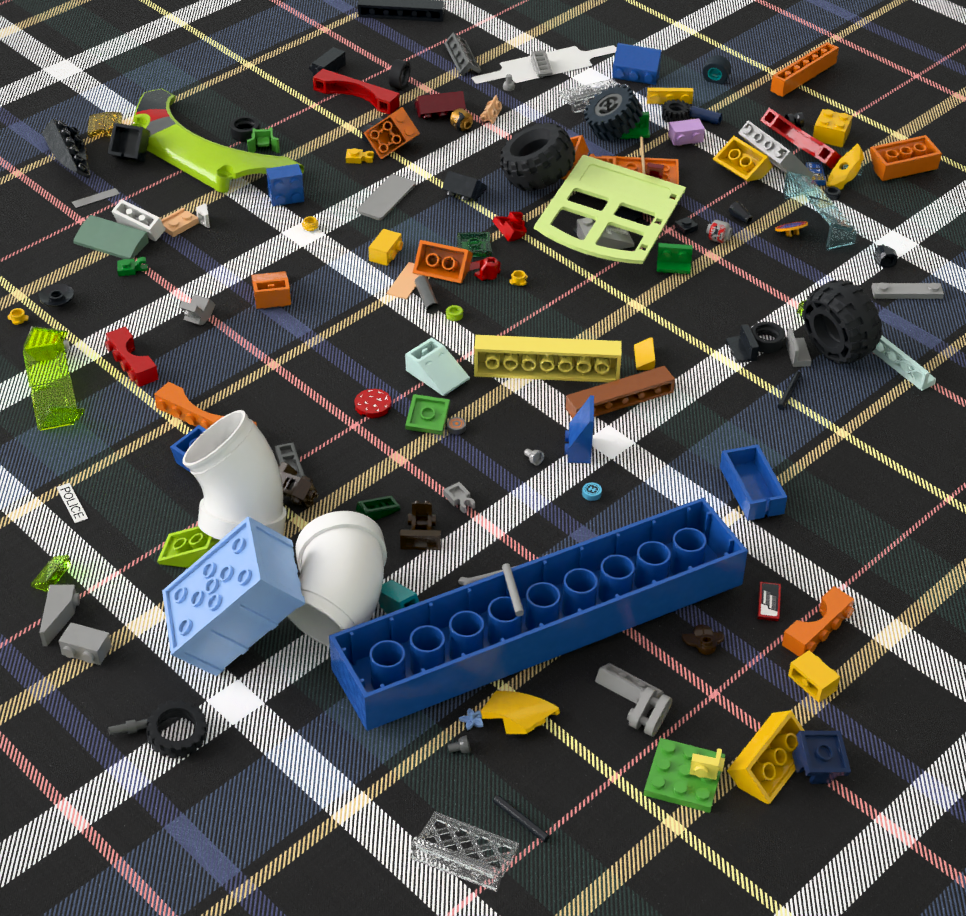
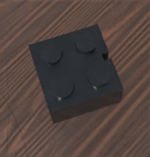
M114 123L108 154L115 158L145 162L150 131L143 127Z

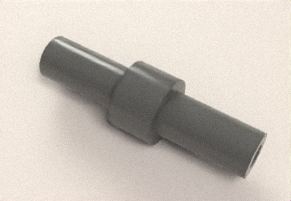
M134 719L125 721V724L108 727L109 735L125 732L127 734L136 733L137 730L147 728V719L135 721Z

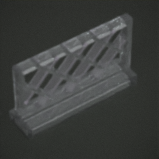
M611 78L558 91V96L571 105L573 113L585 111L586 105H590L589 101L591 99L594 100L596 94H601V90H608L609 86L615 88V85H618V83Z
M434 812L419 837L415 836L413 839L410 859L497 892L504 873L519 849V843ZM438 821L446 824L447 827L436 829L434 824ZM462 830L467 832L468 835L457 837L455 831ZM447 833L451 834L453 839L444 841L439 836ZM430 837H435V839H436L437 842H436V843H432V842L427 841V840H425V839H426V838H430ZM483 838L488 840L489 843L478 845L476 840ZM472 842L474 847L463 849L461 843ZM456 845L458 851H453L445 847ZM504 846L511 850L500 854L498 847ZM492 849L495 853L493 856L484 857L482 851ZM477 853L480 859H474L467 855ZM499 861L501 867L498 868L488 863Z

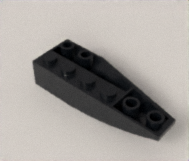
M52 118L42 131L49 149L62 165L89 179L90 170L87 150L79 130L73 126H67L61 120L57 121Z

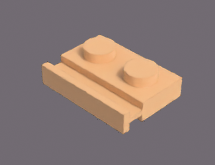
M184 208L161 219L166 229L165 232L172 237L199 223L198 217L189 211H185Z

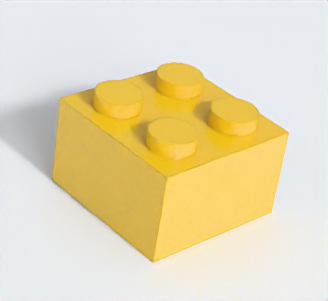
M822 109L814 126L813 138L824 144L843 147L850 133L853 116L829 109Z

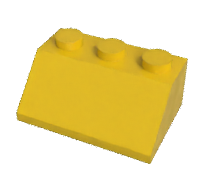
M735 136L713 158L715 162L747 182L762 179L773 167L768 156Z

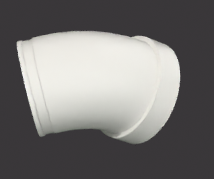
M243 410L232 412L206 429L192 443L183 457V464L190 469L203 491L204 498L200 501L198 526L207 535L221 540L249 516L283 535L286 509L283 506L282 479L274 453L264 435Z
M336 511L317 517L304 527L296 542L295 549L300 572V588L305 604L295 609L288 615V618L306 635L329 648V635L371 620L383 584L387 551L382 530L368 516L353 511Z

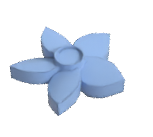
M469 708L467 710L468 716L459 717V721L466 722L467 731L473 725L483 727L481 711L474 713Z

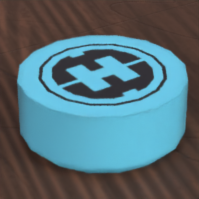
M587 483L582 488V495L589 501L598 500L602 495V488L597 483Z

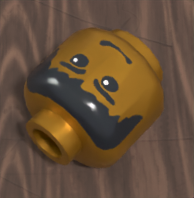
M459 108L452 112L450 122L459 131H465L471 127L473 117L466 110Z

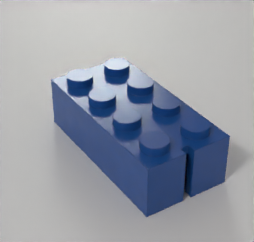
M759 445L722 451L720 469L747 521L764 518L765 514L768 517L784 514L787 495Z

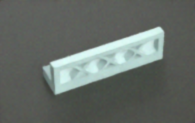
M881 337L876 345V349L873 351L874 354L921 391L935 385L936 378L929 374L930 372L885 337Z

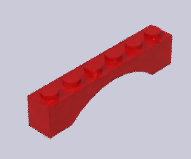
M325 69L320 70L313 76V89L324 94H349L370 102L377 111L389 115L400 107V94Z
M768 108L760 120L768 128L830 169H833L842 157L835 150L813 138L770 108Z

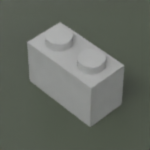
M70 623L59 639L62 655L101 665L112 647L108 632L75 623Z

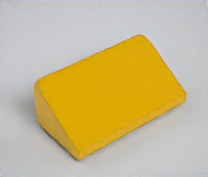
M648 338L635 344L636 370L655 369L653 338Z

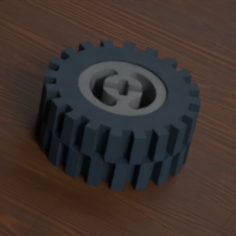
M619 84L615 85V88L609 86L608 90H601L602 93L596 94L594 96L595 99L589 101L590 105L585 107L584 118L600 140L608 141L610 138L612 141L615 140V137L621 138L624 133L628 134L629 129H634L636 127L635 123H639V117L643 115V108L629 86L626 87L623 84L622 86Z

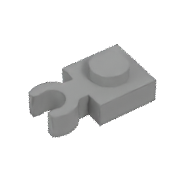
M460 482L443 489V495L453 506L459 504L461 512L466 513V506L475 509V501L470 498V492Z

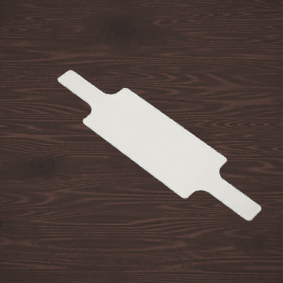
M612 45L590 51H581L576 46L546 52L552 69V75L592 66L591 58L616 53V47ZM531 56L501 62L502 69L500 71L474 76L472 80L479 84L506 78L507 74H511L512 80L515 83L541 77L537 76L531 63Z

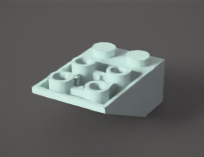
M432 337L405 354L406 371L442 396L450 393L470 379L446 347Z

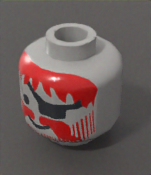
M714 220L712 224L708 225L706 233L709 234L711 241L723 244L730 240L732 228H730L728 222Z

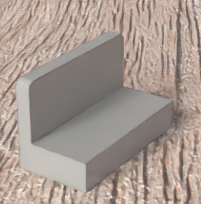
M788 328L786 347L792 366H811V358L805 339L795 338L792 328Z

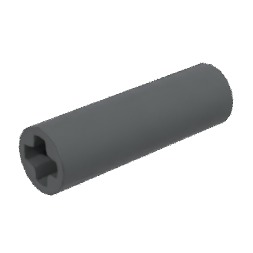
M418 276L415 279V285L427 313L435 314L439 311L440 306L426 276Z

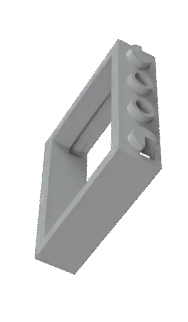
M749 120L738 132L753 148L768 156L774 166L801 186L805 187L814 176L790 150Z

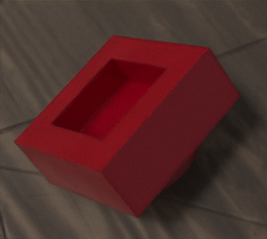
M648 163L646 175L663 179L664 165Z

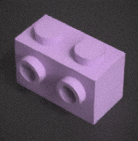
M700 119L669 122L668 136L674 146L704 142L705 128Z

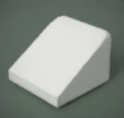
M206 203L196 207V213L199 222L206 228H209L208 210Z

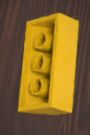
M791 710L772 713L727 770L738 788L766 804L772 802L796 770L792 752L798 746L796 734L799 731L805 730Z

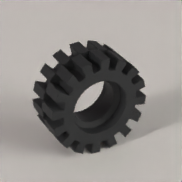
M672 99V101L668 100L663 104L662 119L666 123L689 120L690 105L687 102Z

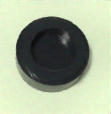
M834 186L827 187L824 190V197L831 201L838 200L841 191Z

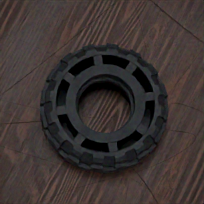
M539 123L516 133L513 138L506 142L505 147L501 151L500 164L511 185L513 184L522 191H535L547 188V186L555 184L559 179L567 175L575 162V148L567 131L558 124Z
M832 280L810 293L811 295L807 297L803 305L802 319L804 320V328L809 335V339L821 354H824L830 361H835V363L849 364L864 358L876 349V345L882 337V321L879 318L877 307L874 306L870 296L861 287L847 280Z

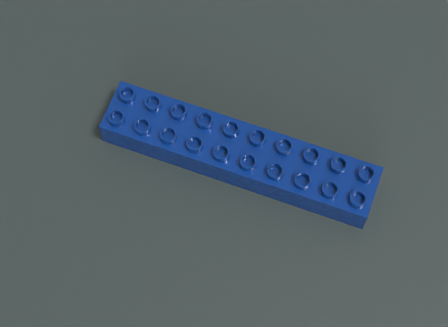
M703 497L511 568L524 610L522 616H516L502 571L329 635L331 669L366 731H369L742 585L748 550Z

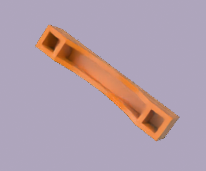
M171 382L166 383L154 394L156 408L196 427L200 425L208 429L224 417L199 409L188 400L183 388Z

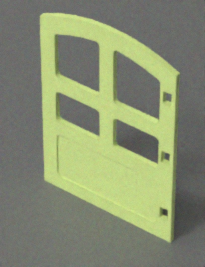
M582 155L536 222L534 229L553 241L584 254L612 261L643 264L684 194L686 187ZM574 191L608 201L602 211L568 201ZM620 206H624L652 215L655 218L650 226H646L615 216V213ZM561 210L596 221L584 240L575 238L551 225ZM608 225L643 236L635 251L612 249L596 244Z

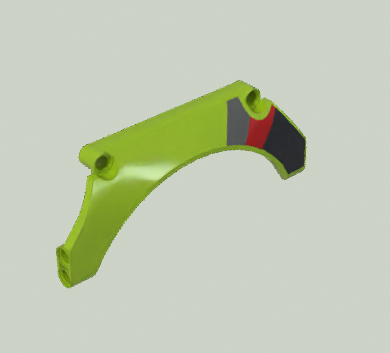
M164 89L144 92L139 100L133 119L135 123L131 125L143 127L150 131L147 151L218 192H229L230 180L251 174H267V168L299 164L302 174L304 172V166L289 157L242 151L217 144L194 134L173 117L170 106L176 100V96Z

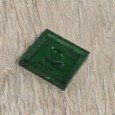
M490 232L457 233L458 248L471 251L473 253L472 257H492Z

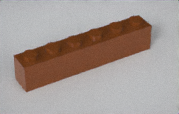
M665 366L566 395V410L573 419L589 396L592 395L594 396V417L674 393L675 378Z

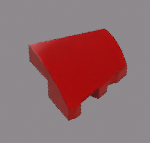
M510 212L508 217L495 216L492 221L508 242L520 239L527 232L524 226L525 221L522 220V212Z

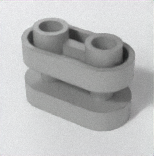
M647 687L639 692L637 697L638 703L635 708L630 709L627 720L629 721V726L635 729H639L641 725H644V733L654 737L671 707L672 698L663 694L658 699L656 698L657 691ZM651 706H654L655 708L650 717H646Z

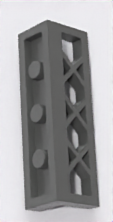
M453 32L444 44L458 72L464 76L469 69H472L479 74L482 70L466 40Z

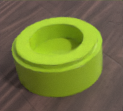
M457 305L449 306L446 309V318L450 321L461 320L463 318V309Z

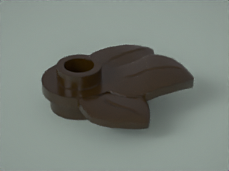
M699 624L695 626L694 633L682 634V639L687 645L697 647L699 653L710 655L715 652L717 644L724 641L725 636L723 632H713L709 626Z

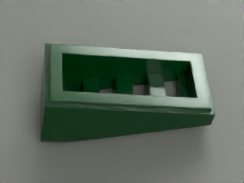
M392 496L358 501L355 512L364 514L375 521L400 511L401 507Z

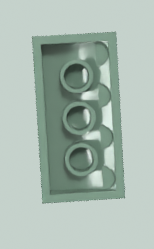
M90 215L81 225L73 243L122 259H133L149 243L147 231Z

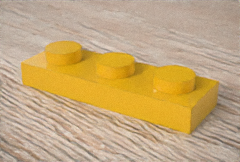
M693 88L647 89V104H664L668 100L672 101V99H675V101L678 99L680 102L683 100L688 104H692Z

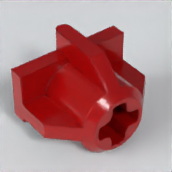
M487 257L480 261L479 271L475 272L474 276L482 281L485 279H495L497 274L501 272V263L494 257Z

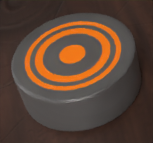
M453 417L447 422V430L451 434H462L466 430V422L460 417Z

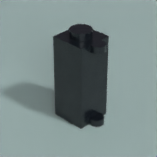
M333 47L312 62L309 70L313 72V76L322 69L332 72L338 71L346 65L345 51Z

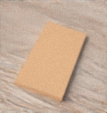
M408 262L386 294L408 299L416 287L415 279L418 276H422L412 273L414 263Z

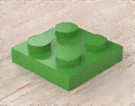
M413 394L405 425L406 429L443 435L450 399Z

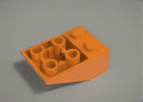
M403 107L364 132V135L380 159H383L420 134Z
M285 271L251 275L256 309L291 305L289 281Z

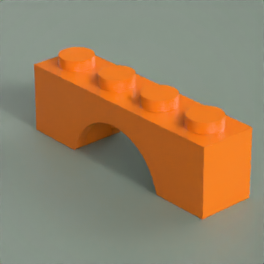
M833 586L821 598L819 612L823 618L815 622L796 620L784 631L782 646L799 657L809 650L813 652L817 644L821 641L824 642L833 629L837 630L845 618H850L854 612V598Z

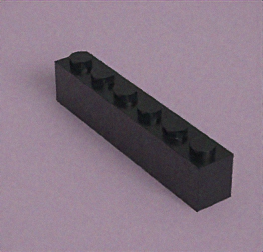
M443 0L358 1V17L443 22L445 14V1Z

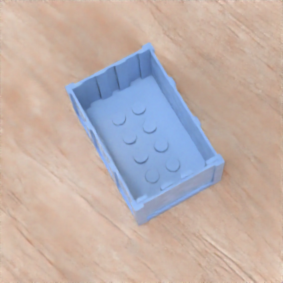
M248 516L162 590L171 655L218 676L232 661L241 654L246 653L255 642L270 630L275 629L278 623L295 609L303 606L305 599L301 593V583L294 560L292 540Z

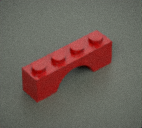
M126 326L106 333L107 341H105V346L107 350L112 352L116 362H120L122 370L128 373L132 382L134 381L138 387L159 380L157 366L149 356H135L131 354L135 350L134 339Z

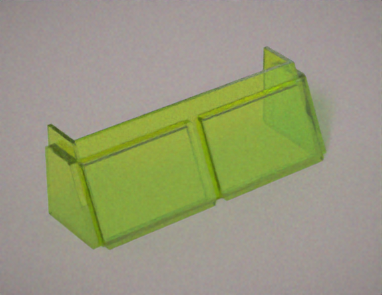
M32 327L23 345V356L29 387L31 388L37 428L42 431L72 425L80 419L85 409L77 408L63 344L68 331Z

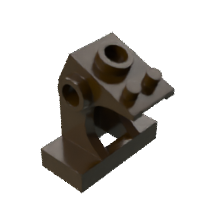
M281 462L279 471L282 479L283 498L285 496L290 497L291 502L296 505L303 504L307 509L310 506L313 507L314 498L319 496L312 483L313 480L306 476H296L297 471L288 463ZM291 483H294L292 489L288 490Z
M415 501V503H412V513H408V525H411V530H400V548L441 550V531L432 530V526H436V514L432 513V503L429 501H425V503Z

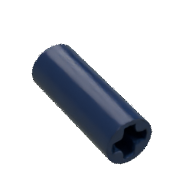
M692 106L690 117L719 125L722 120V113Z

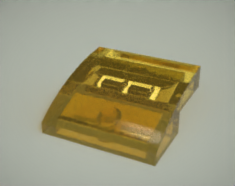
M102 112L89 116L87 134L90 138L102 133L110 137L113 124H122L123 114L121 112Z

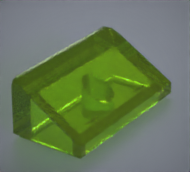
M69 555L54 556L31 583V587L48 592L49 585H55L71 565Z

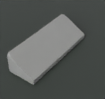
M610 663L599 668L595 679L596 683L636 704L638 703L637 697L641 689L645 690L647 687L656 690V698L658 699L664 693L662 690Z

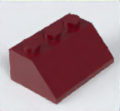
M463 91L418 96L414 102L418 117H423V119H430L432 116L437 115L438 117H446L447 114H452L454 110L459 108L466 110Z

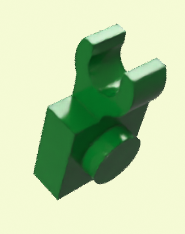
M140 257L137 261L135 259L117 261L118 276L135 275L136 271H147L148 265H142L146 263V257Z

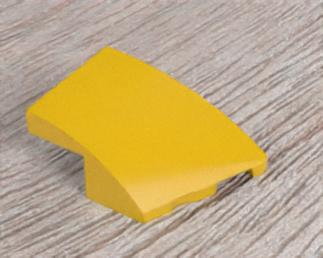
M495 691L481 710L482 719L503 718L506 734H527L534 730L535 727L544 724L546 717L549 715H558L560 713L559 707L548 701L529 694L513 691Z

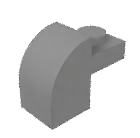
M194 294L190 303L182 301L179 308L184 311L185 316L183 320L204 325L210 318L216 304L209 298Z

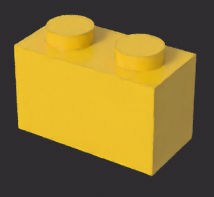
M383 229L368 247L369 261L388 266L395 259L396 254L402 250L403 241L401 233Z
M810 650L790 664L788 676L817 702H821L837 691L840 676Z

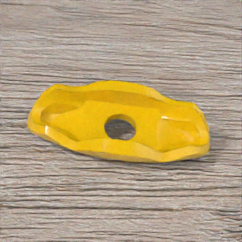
M856 144L841 157L832 169L827 181L828 187L834 186L842 190L847 182L855 178L864 160L863 151L859 144ZM843 165H849L846 169L841 170Z

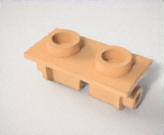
M495 95L493 100L488 101L484 109L485 111L480 115L482 122L490 121L491 124H494L502 109V104L498 100L497 95Z

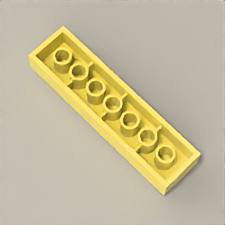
M494 335L475 336L474 377L607 383L620 379L621 341Z

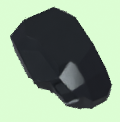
M884 244L877 246L875 249V260L879 266L890 268L897 264L898 256L893 248Z

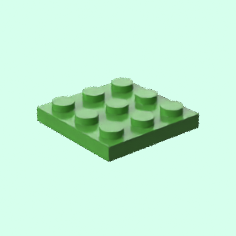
M660 738L645 785L644 796L710 813L721 771H718L717 779L714 780L691 775L690 767L693 753L716 758L717 752ZM721 753V758H725L726 754Z

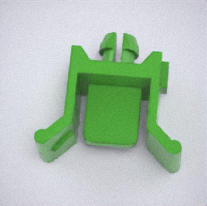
M272 127L269 129L263 128V130L253 128L252 138L247 140L248 152H256V145L263 147L271 144L272 151L280 153L279 138L273 137Z

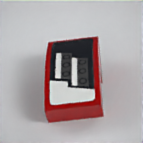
M760 582L757 619L779 621L781 584Z

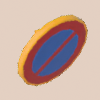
M800 221L775 227V231H785L787 237H792L791 230L794 231V235H799V229L808 226V222Z

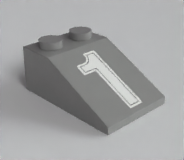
M587 217L577 219L578 239H585L596 222L595 220ZM608 225L596 245L619 250L634 247V242L627 230Z

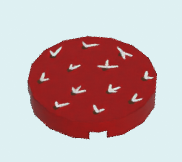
M380 389L361 391L354 400L355 410L358 414H364L368 418L384 416L391 409V397L387 392Z

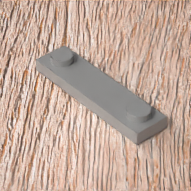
M872 283L871 287L874 299H943L944 296L941 283Z

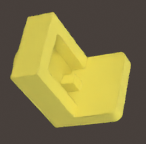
M717 749L716 758L693 753L690 774L716 780L718 771L723 772L725 758H721L722 749Z

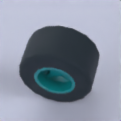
M715 55L708 58L703 67L702 74L707 82L723 84L728 79L732 67L725 57Z

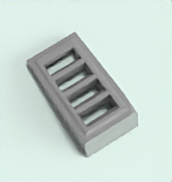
M545 50L531 52V63L537 76H552V69Z

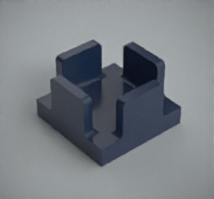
M799 731L796 734L798 746L792 752L797 773H802L805 770L806 776H811L809 779L810 784H830L837 776H848L851 773L841 731Z

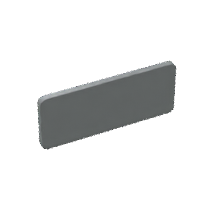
M391 174L357 208V213L376 220H383L416 186V182Z

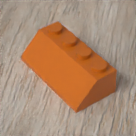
M926 135L870 147L874 171L882 181L938 169L942 156L940 150Z

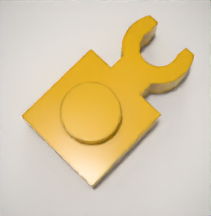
M347 149L346 163L362 164V161L373 163V151L363 152V149Z

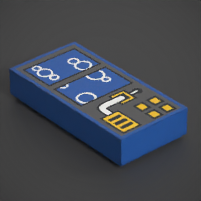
M806 162L805 166L814 174L808 182L809 185L824 186L826 179L822 162Z

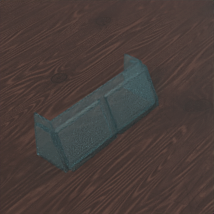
M790 171L786 172L784 198L805 195L829 224L826 250L855 244L857 231L817 183L808 176Z

